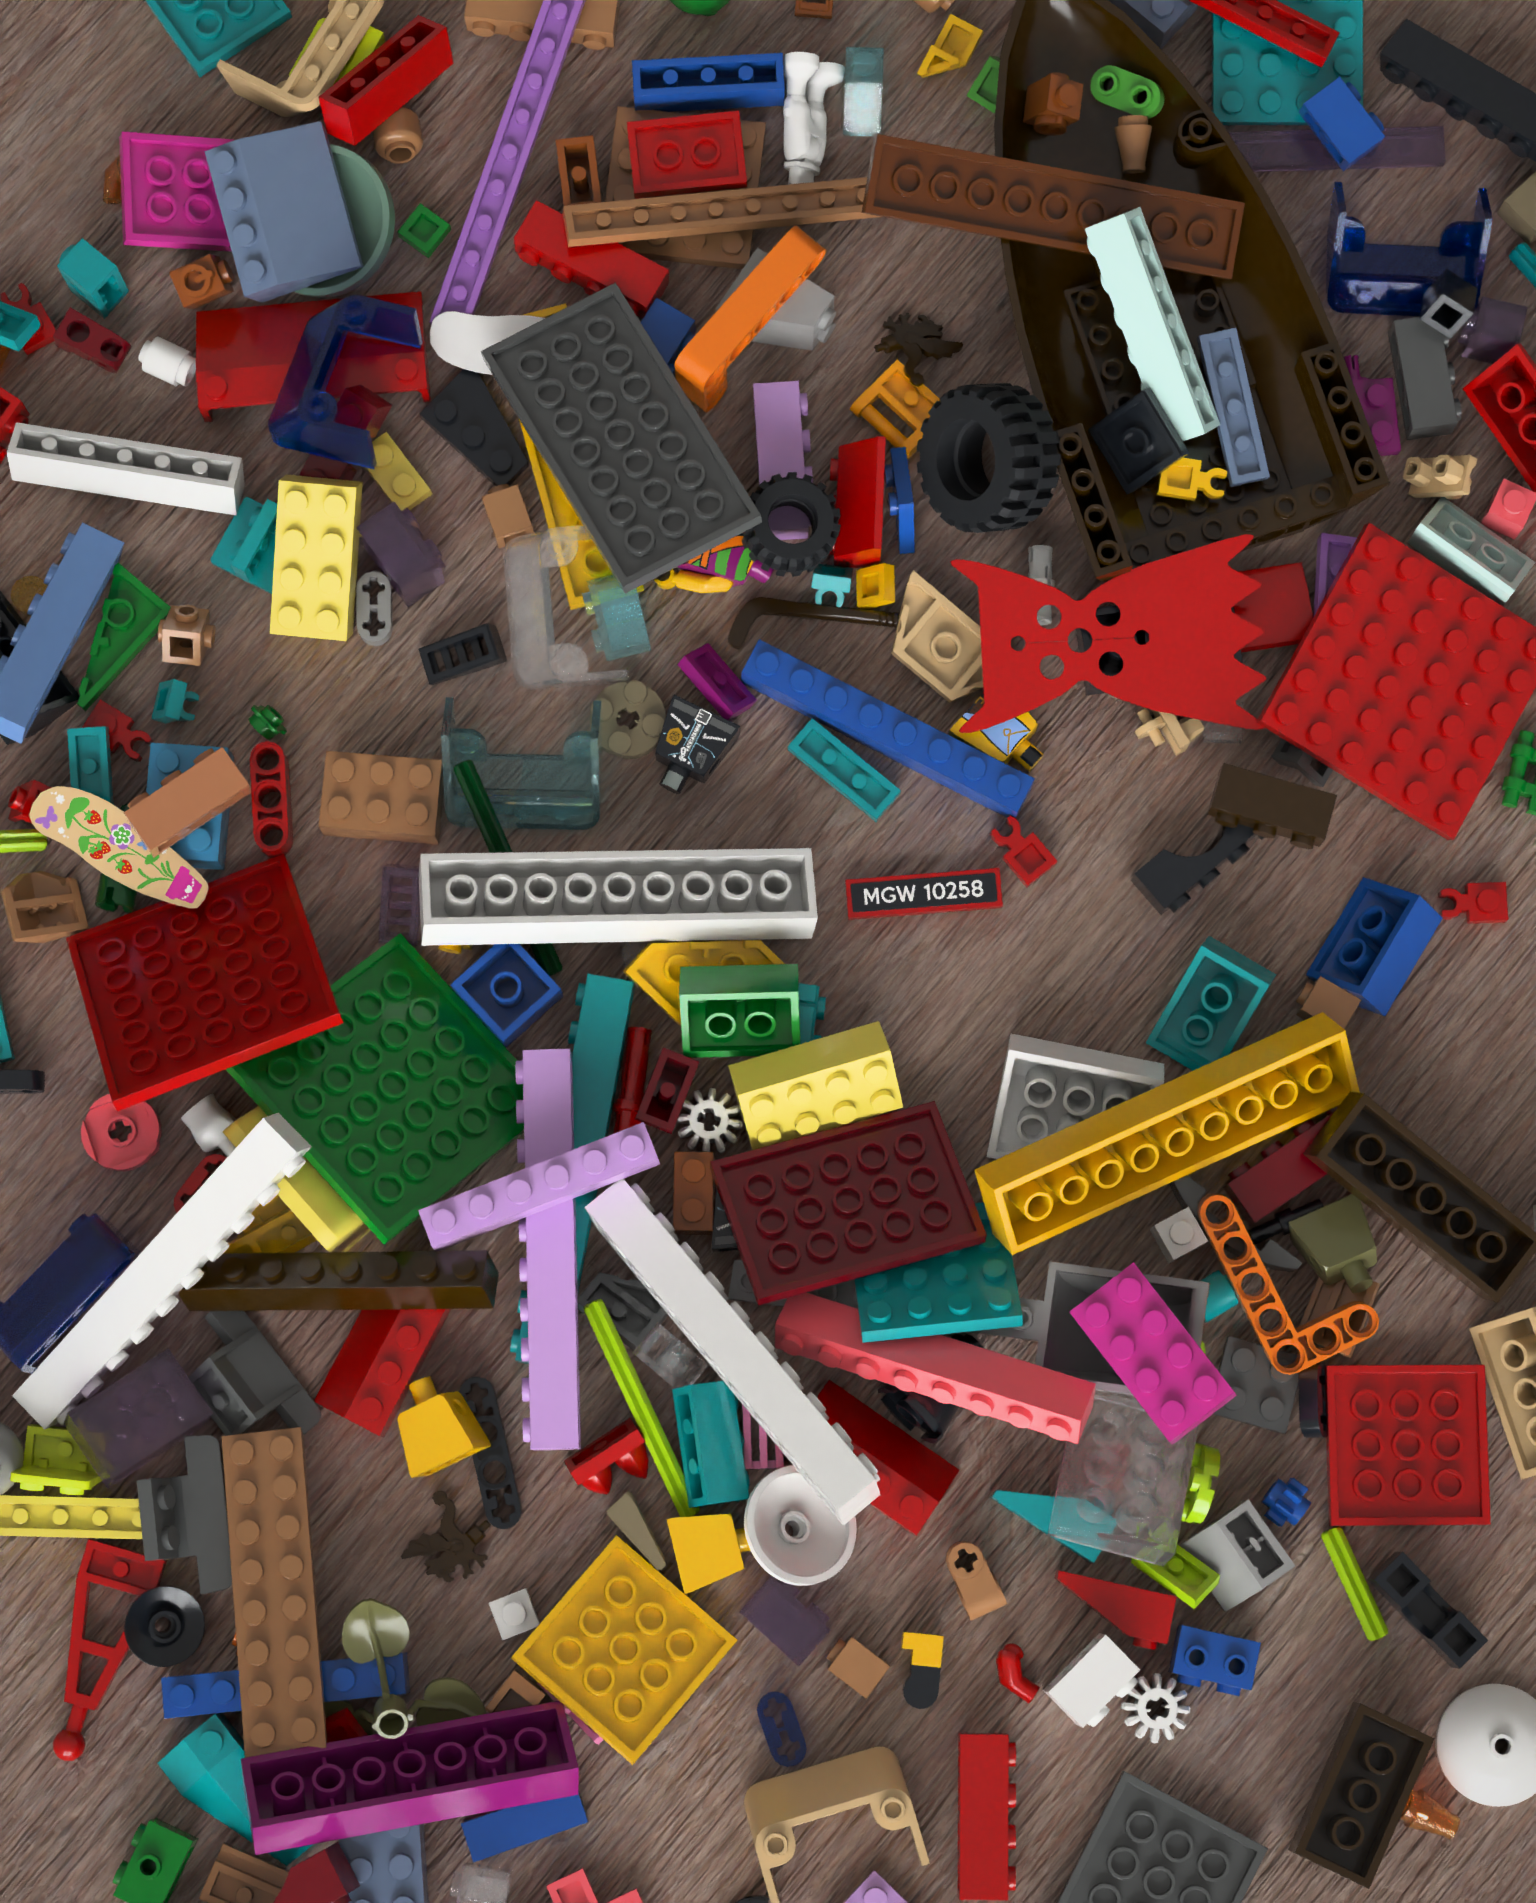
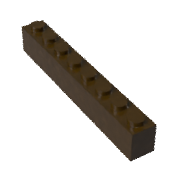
M487 1250L225 1253L214 1262L208 1260L201 1268L204 1272L201 1279L188 1290L183 1288L178 1295L189 1311L494 1309L499 1272Z

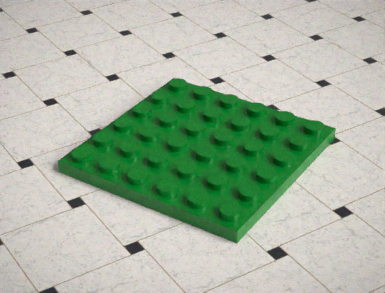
M401 933L331 985L344 1023L225 1069L267 1116L279 1113L312 1146L305 1153L304 1157L384 1245L420 1217L418 1210L437 1203L524 1133V1123L517 1124L516 1101L523 1100V1084H516L515 1065L517 1059Z

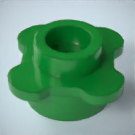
M253 705L251 707L254 714L248 720L253 728L264 738L272 740L279 733L284 735L287 732L282 725L284 722L283 717L270 705L266 707Z

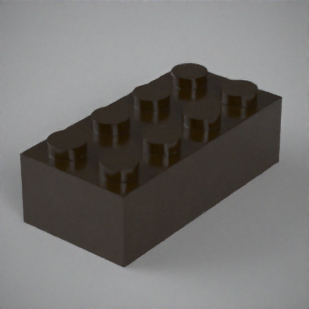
M1353 1702L1288 1850L1369 1889L1435 1738L1361 1703Z

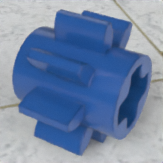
M1278 1478L1261 1501L1269 1508L1264 1516L1279 1527H1282L1285 1521L1295 1526L1311 1504V1501L1304 1497L1308 1488L1295 1478H1290L1287 1483Z

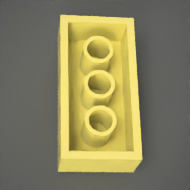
M287 474L279 480L270 634L347 641L353 634L363 482Z
M879 1021L728 1065L752 1150L904 1108L891 1051Z

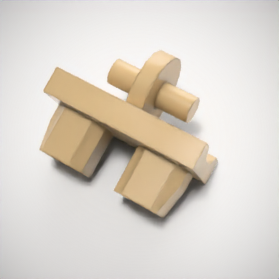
M1438 455V457L1408 458L1403 474V479L1411 483L1408 494L1414 498L1445 497L1449 500H1457L1463 495H1469L1472 483L1470 473L1476 466L1477 458L1472 455Z
M1147 708L1137 713L1143 723L1135 731L1138 739L1150 736L1155 747L1165 742L1160 732L1161 729L1176 756L1185 752L1190 742L1195 740L1204 731V726L1198 719L1184 717L1178 721L1174 714L1151 710L1155 717L1153 719Z

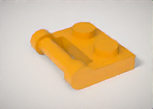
M897 359L856 399L849 410L858 418L862 416L883 437H886L895 448L906 447L908 460L916 452L918 440L922 439L923 432L920 430L923 421L926 418H930L928 412L936 401H940V399L924 384L921 386L912 385L910 379L905 375V366ZM878 398L914 430L908 438L872 406Z

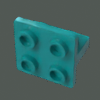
M245 497L238 508L237 516L234 515L210 559L213 565L272 594L277 503L267 499L263 505L249 497Z

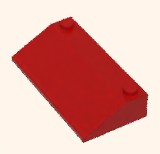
M422 291L196 311L198 409L204 421L213 422L212 409L340 398L345 388L362 385L375 394L418 391L422 395L423 402H431Z

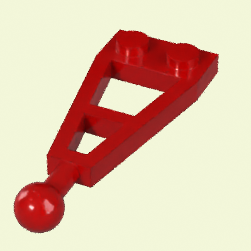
M88 1539L76 1578L64 1702L73 1705L66 1729L60 1731L53 1740L54 1753L61 1760H76L84 1752L85 1739L81 1731L88 1709L95 1711L99 1708L130 1649L126 1642L124 1631L116 1646L85 1638L91 1582L140 1596L147 1590L160 1586L167 1560L145 1561L143 1553L95 1539ZM83 1652L109 1659L91 1695L79 1691Z

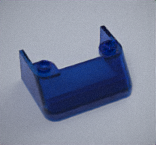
M1334 182L1327 230L1326 296L1329 306L1334 311L1351 314L1420 316L1423 294L1446 268L1477 288L1475 309L1477 308L1493 222L1486 188H1479L1473 221H1456L1447 225L1441 232L1439 247L1365 243L1366 233L1363 223L1355 217L1346 216L1347 211L1342 182Z
M351 295L315 314L307 322L270 415L268 428L272 440L280 447L375 469L377 462L370 431L335 423L338 415V406L335 398L325 392L348 331L421 348L423 340L416 308L366 296Z
M97 1213L89 1217L86 1214L78 1217L68 1229L71 1235L5 1303L0 1301V1349L22 1372L32 1374L40 1365L37 1360L120 1273L141 1254V1251L114 1225Z

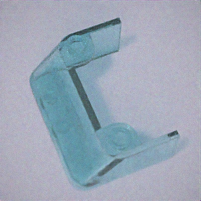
M446 697L441 731L445 814L452 824L465 828H479L454 772L456 764L471 759L476 767L502 828L586 830L598 823L601 806L602 773L601 701H593L591 731H578L570 734L565 739L563 755L487 753V742L481 733L473 729L455 728L454 698Z

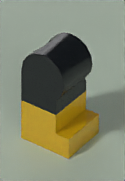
M902 1632L901 1648L912 1649L910 1675L905 1680L902 1691L906 1702L914 1708H928L937 1700L944 1638L942 1635Z

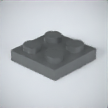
M1227 1336L1218 1371L1237 1396L1218 1409L1213 1415L1286 1434L1298 1388V1373L1288 1375L1277 1371L1268 1360L1262 1345ZM1282 1350L1277 1352V1360L1281 1365H1290L1297 1358V1355Z

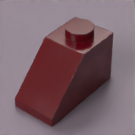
M663 1047L644 1092L635 1120L672 1134L699 1061Z

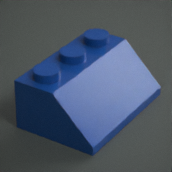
M1363 877L1307 971L1306 976L1314 982L1321 976L1361 999L1357 1007L1386 1016L1443 917L1420 895Z

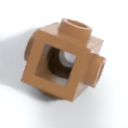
M171 605L166 620L161 619L158 627V642H162V662L201 666L207 648H213L215 643L216 627L215 625H210L209 609H200L193 605Z

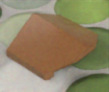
M43 871L19 874L1 891L12 938L15 942L46 943L89 929L77 879L71 877L63 878Z

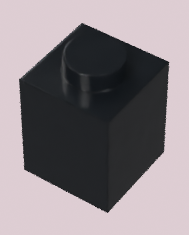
M1446 268L1423 294L1420 320L1451 339L1474 314L1477 288Z

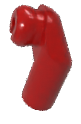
M1009 1643L1004 1646L1003 1650L998 1652L996 1658L998 1678L1004 1687L1029 1704L1040 1687L1022 1675L1020 1660L1024 1656L1023 1650L1018 1645Z

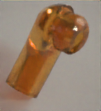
M120 155L108 166L104 173L103 202L116 205L122 202Z

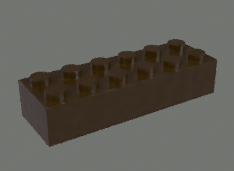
M1350 1091L1303 1153L1482 1299L1498 1303L1536 1253V1232L1365 1093Z

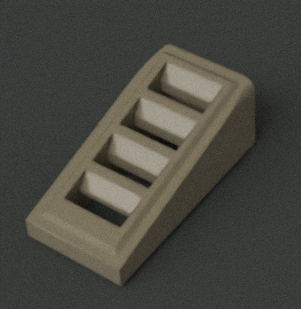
M628 1490L607 1510V1515L658 1571H662L667 1566L666 1560L633 1494Z

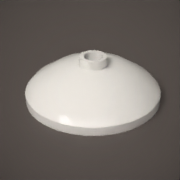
M793 1465L779 1468L763 1477L752 1490L744 1513L745 1535L753 1556L766 1572L785 1583L808 1586L830 1579L845 1566L853 1552L857 1532L855 1516L843 1525ZM786 1523L793 1528L792 1536L786 1533Z
M1483 1684L1464 1691L1447 1706L1438 1723L1435 1748L1438 1763L1444 1776L1459 1793L1470 1800L1489 1806L1517 1804L1536 1793V1699L1528 1693L1509 1685ZM1500 1738H1504L1508 1744L1506 1752L1502 1754L1495 1750V1743Z

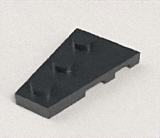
M463 369L419 413L420 418L495 486L501 484H509L510 486L529 466L525 455L480 374L477 372Z

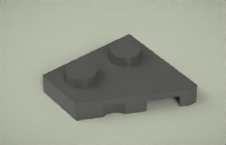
M599 1272L578 1297V1310L584 1314V1306L596 1299H602L622 1342L636 1353H638L668 1316L640 1280H622L618 1276Z

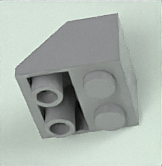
M1249 1499L1240 1501L1179 1545L1220 1575L1219 1584L1211 1593L1224 1612L1261 1591L1295 1567V1564Z

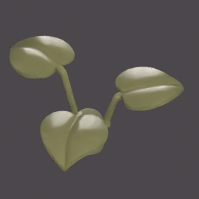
M372 1598L361 1600L349 1611L342 1628L344 1650L348 1657L358 1664L367 1663L376 1658L382 1697L375 1703L374 1716L364 1708L354 1711L352 1704L347 1700L325 1702L326 1718L347 1707L367 1735H372L373 1730H377L378 1734L384 1738L396 1739L406 1732L408 1721L414 1720V1713L416 1711L417 1726L487 1713L482 1700L468 1684L450 1677L439 1678L429 1682L424 1690V1700H415L407 1709L405 1701L400 1696L390 1694L383 1658L396 1656L405 1649L410 1636L406 1618L396 1608Z

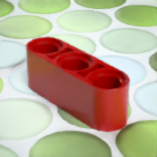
M265 741L257 744L250 754L253 835L261 851L266 856L273 858L281 854L286 855L293 845L290 769L288 758L281 747L274 742ZM274 754L279 756V763L275 768L271 770L260 768V763L266 755ZM270 792L281 794V800L275 807L265 808L262 806V800L266 794ZM276 829L283 832V838L277 845L267 846L264 844V837L270 830Z

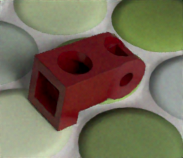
M71 307L53 335L55 344L60 349L68 353L72 352L87 361L90 360L111 373L118 372L132 347L119 335Z

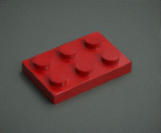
M739 110L627 122L635 199L747 187Z

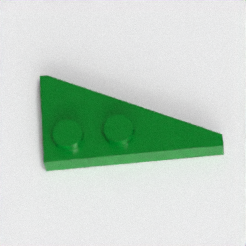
M117 563L113 569L114 578L108 598H105L103 604V616L101 622L97 625L91 646V658L86 676L82 678L79 688L80 697L77 705L85 712L158 632L160 620H166L171 608L120 563Z

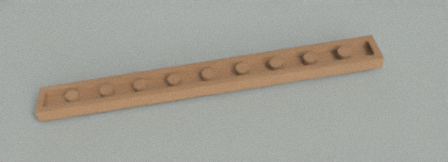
M867 177L563 206L562 213L568 247L881 217L862 213Z

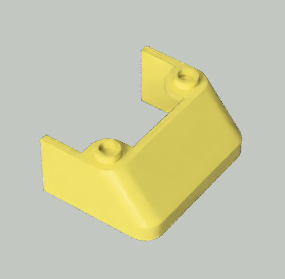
M257 1106L235 1120L223 1133L237 1147L262 1118L267 1117V1115ZM303 1156L306 1163L292 1177L288 1178L285 1175L277 1184L280 1188L277 1195L329 1252H347L371 1230Z

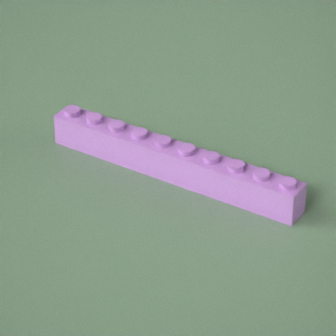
M570 1049L522 1050L523 1060L516 1061V1084H523V1100L516 1101L517 1124L524 1123V1139H517L518 1163H525V1168L574 1149L573 1064ZM573 1198L519 1220V1241L526 1242L527 1258H520L519 1260L520 1282H527V1297L520 1298L521 1322L528 1321V1337L521 1338L522 1362L529 1361V1378H522V1401L530 1402V1418H523V1442H530V1449L533 1451L581 1449L576 1199Z

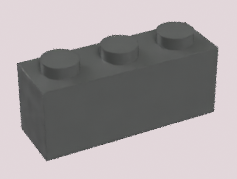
M1420 317L1394 320L1388 331V338L1406 440L1452 434L1458 421H1461L1462 410L1459 399L1453 398L1451 385L1455 384V370L1453 363L1447 362L1445 349L1449 346V338L1420 320Z

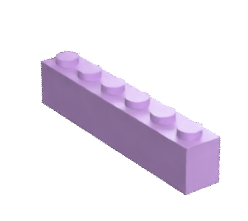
M642 1122L420 1209L418 1212L432 1248L435 1251H441L660 1165L645 1123Z

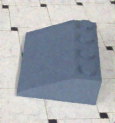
M318 121L240 138L204 151L244 297L263 303L364 267L324 122Z

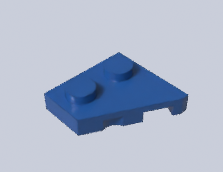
M906 447L890 448L891 464H886L884 471L886 488L892 487L893 492L888 493L890 516L895 515L899 554L915 553L914 501Z

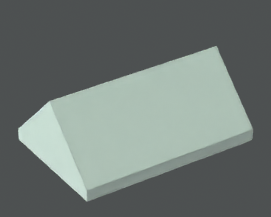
M1445 497L1439 499L1408 541L1409 545L1441 568L1504 606L1535 564L1532 559Z

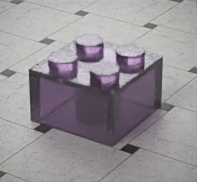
M393 501L357 526L356 529L364 549L381 572L388 578L390 584L405 605L410 607L445 582L442 573L445 564L441 560L442 555L430 538L425 541L422 540L423 535L419 530L420 525L410 510L406 507L401 511Z

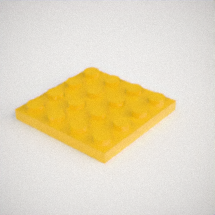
M616 1535L512 1655L511 1659L633 1765L737 1642V1639Z

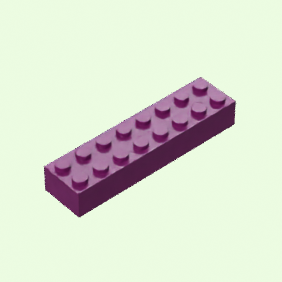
M560 1701L407 1728L406 1732L396 1739H387L379 1734L329 1742L326 1743V1748L307 1746L241 1758L243 1788L255 1855L578 1795L579 1767L564 1705Z

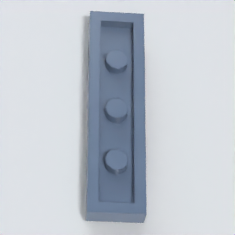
M1232 328L1199 335L1197 342L1209 395L1220 422L1217 430L1230 487L1266 480L1270 475L1237 329Z

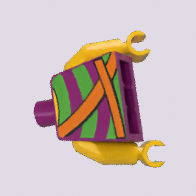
M741 533L679 565L678 568L681 569L679 572H676L674 569L670 570V576L667 580L660 581L654 579V581L660 588L667 590L676 585L679 589L698 593L727 592L731 587L743 585L748 576L764 584L770 578L774 569L770 568L767 572L761 569L763 563L758 559L755 562L752 561L749 557L751 551L749 548L744 549L742 544L744 536Z

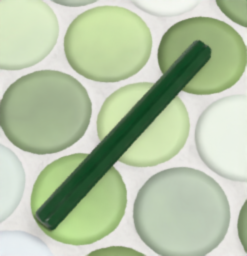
M468 759L454 766L455 775L489 852H512L473 761ZM552 943L530 944L538 964L549 976L562 970L563 966Z

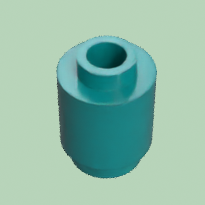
M1217 1270L1200 1280L1210 1283L1205 1323L1238 1304L1237 1295L1226 1274L1223 1275Z

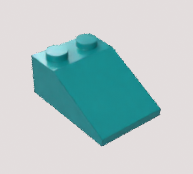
M1208 936L1199 948L1148 1037L1146 1044L1192 1071L1229 1055L1277 974L1213 937Z

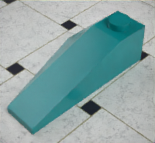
M216 1713L185 1737L157 1764L183 1797L253 1843L241 1769V1758H245L244 1740L223 1713ZM312 1845L269 1852L268 1854L288 1866Z

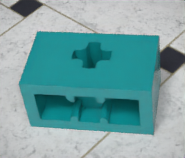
M83 238L76 245L72 244L67 247L62 253L57 267L70 291L105 319L129 292L117 266Z

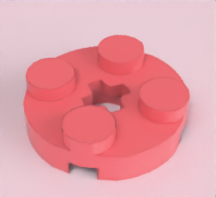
M107 1094L96 1100L89 1108L90 1111L81 1126V1140L87 1154L104 1168L116 1171L134 1170L147 1163L158 1152L162 1132L161 1123L156 1111L147 1102L143 1101L117 1111L112 1103L110 1094ZM122 1121L124 1126H131L132 1132L127 1135L128 1140L121 1142L119 1138L111 1137V1132L116 1130V1123Z

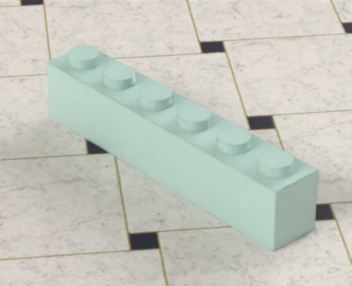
M1141 207L1085 228L1088 236V249L1095 256L1101 272V284L1111 298L1115 309L1114 318L1116 324L1123 331L1128 344L1127 352L1129 359L1136 366L1141 379V391L1151 388L1182 441L1203 435L1218 427L1220 422Z

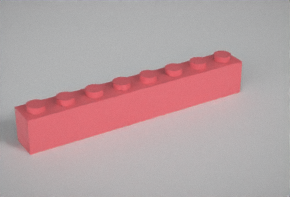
M807 1292L788 1297L775 1323V1348L781 1349L787 1354L799 1355L818 1361L827 1367H837L853 1372L868 1380L875 1379L896 1386L902 1391L922 1394L934 1398L943 1404H953L969 1409L981 1416L994 1417L1009 1422L1018 1428H1028L1041 1432L1056 1440H1066L1078 1444L1093 1408L1096 1383L943 1335L862 1343L858 1308Z

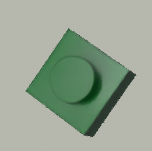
M420 203L397 233L399 238L429 258L451 231L450 224Z

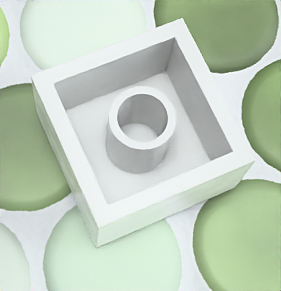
M1099 1633L1043 1691L1076 1725L1082 1728L1086 1724L1094 1727L1110 1711L1106 1704L1115 1695L1123 1698L1138 1683L1134 1676L1140 1669L1106 1634Z

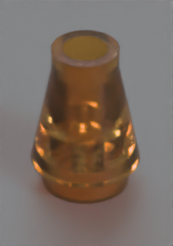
M1412 1789L1400 1817L1405 1827L1442 1835L1448 1839L1454 1837L1460 1825V1817L1452 1814L1422 1789L1418 1791Z

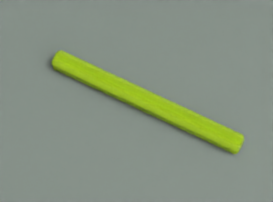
M596 1299L584 1306V1312L679 1516H694L700 1511V1508H689L684 1473L604 1301Z

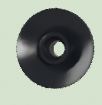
M159 1586L142 1593L130 1606L124 1623L125 1638L131 1651L141 1661L157 1667L173 1666L188 1659L199 1647L205 1629L204 1615L199 1603L188 1592L173 1586ZM161 1617L168 1618L169 1625L167 1629L157 1631L155 1628L156 1621Z

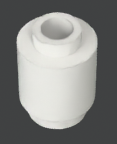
M155 337L152 342L147 340L140 351L139 361L142 362V371L174 386L179 384L185 387L188 386L196 373V358L192 357L191 351L161 337Z

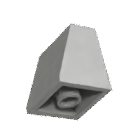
M757 247L716 307V311L767 255L766 252ZM806 279L751 342L813 351L819 341L825 343L829 339L836 326L833 322L836 315L834 310L835 296L811 280Z

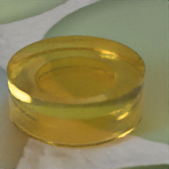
M24 576L13 585L11 600L19 612L28 615V608L36 593L43 596L48 586L39 577Z

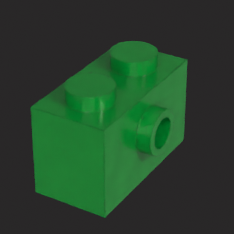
M158 1818L149 1820L147 1825L141 1823L131 1841V1846L136 1849L130 1861L123 1860L114 1876L112 1883L118 1886L113 1896L127 1903H168L199 1838Z

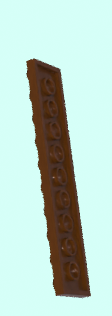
M876 134L873 139L862 213L1092 255L1088 249V236L1085 228L1141 207L1163 268L1230 280L1233 275L1245 203Z

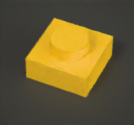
M881 563L856 570L858 608L873 609L895 603L894 565Z

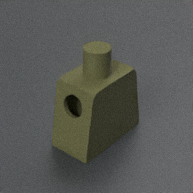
M1351 1194L1289 1222L1292 1244L1324 1284L1332 1285L1345 1279L1352 1293H1360L1372 1285L1373 1280L1367 1269L1377 1263L1376 1246L1361 1201L1356 1196Z

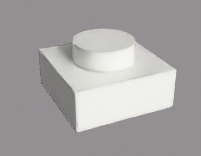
M527 1588L489 1602L502 1640L534 1629L540 1624Z

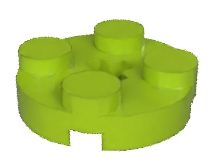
M1192 1442L1187 1455V1471H1180L1175 1482L1174 1494L1181 1497L1177 1502L1174 1517L1176 1520L1201 1524L1210 1509L1215 1490L1210 1488L1212 1476L1218 1477L1220 1451L1208 1445Z

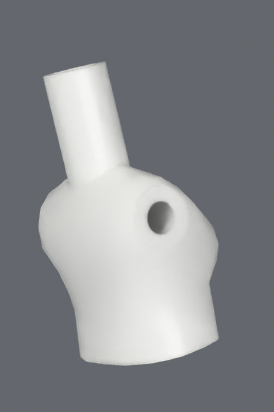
M214 1094L203 1098L181 1117V1120L190 1129L195 1141L204 1152H211L220 1148L228 1157L236 1148L223 1133L236 1118L217 1102Z

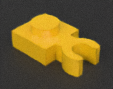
M1182 458L1160 473L1157 495L1195 501L1198 490L1203 491L1205 496L1210 499H1221L1224 496V491L1212 488L1210 480L1213 478L1225 479L1227 471L1222 468H1213L1208 472H1200L1201 460Z

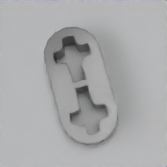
M376 571L367 572L362 575L356 587L357 630L363 642L371 646H380L386 643L392 636L393 631L392 587L388 578ZM372 582H378L380 588L385 590L378 592L377 604L372 605L369 592H364V590L371 588ZM372 613H377L380 625L385 626V628L378 630L377 636H371L370 631L364 629L365 626L371 625Z

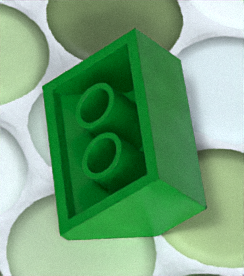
M798 964L680 967L679 1001L684 1056L689 1058L761 1056L801 1044Z

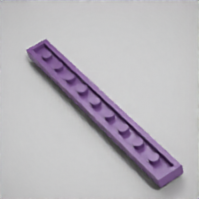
M543 0L430 318V325L435 317L447 311L475 314L586 0Z

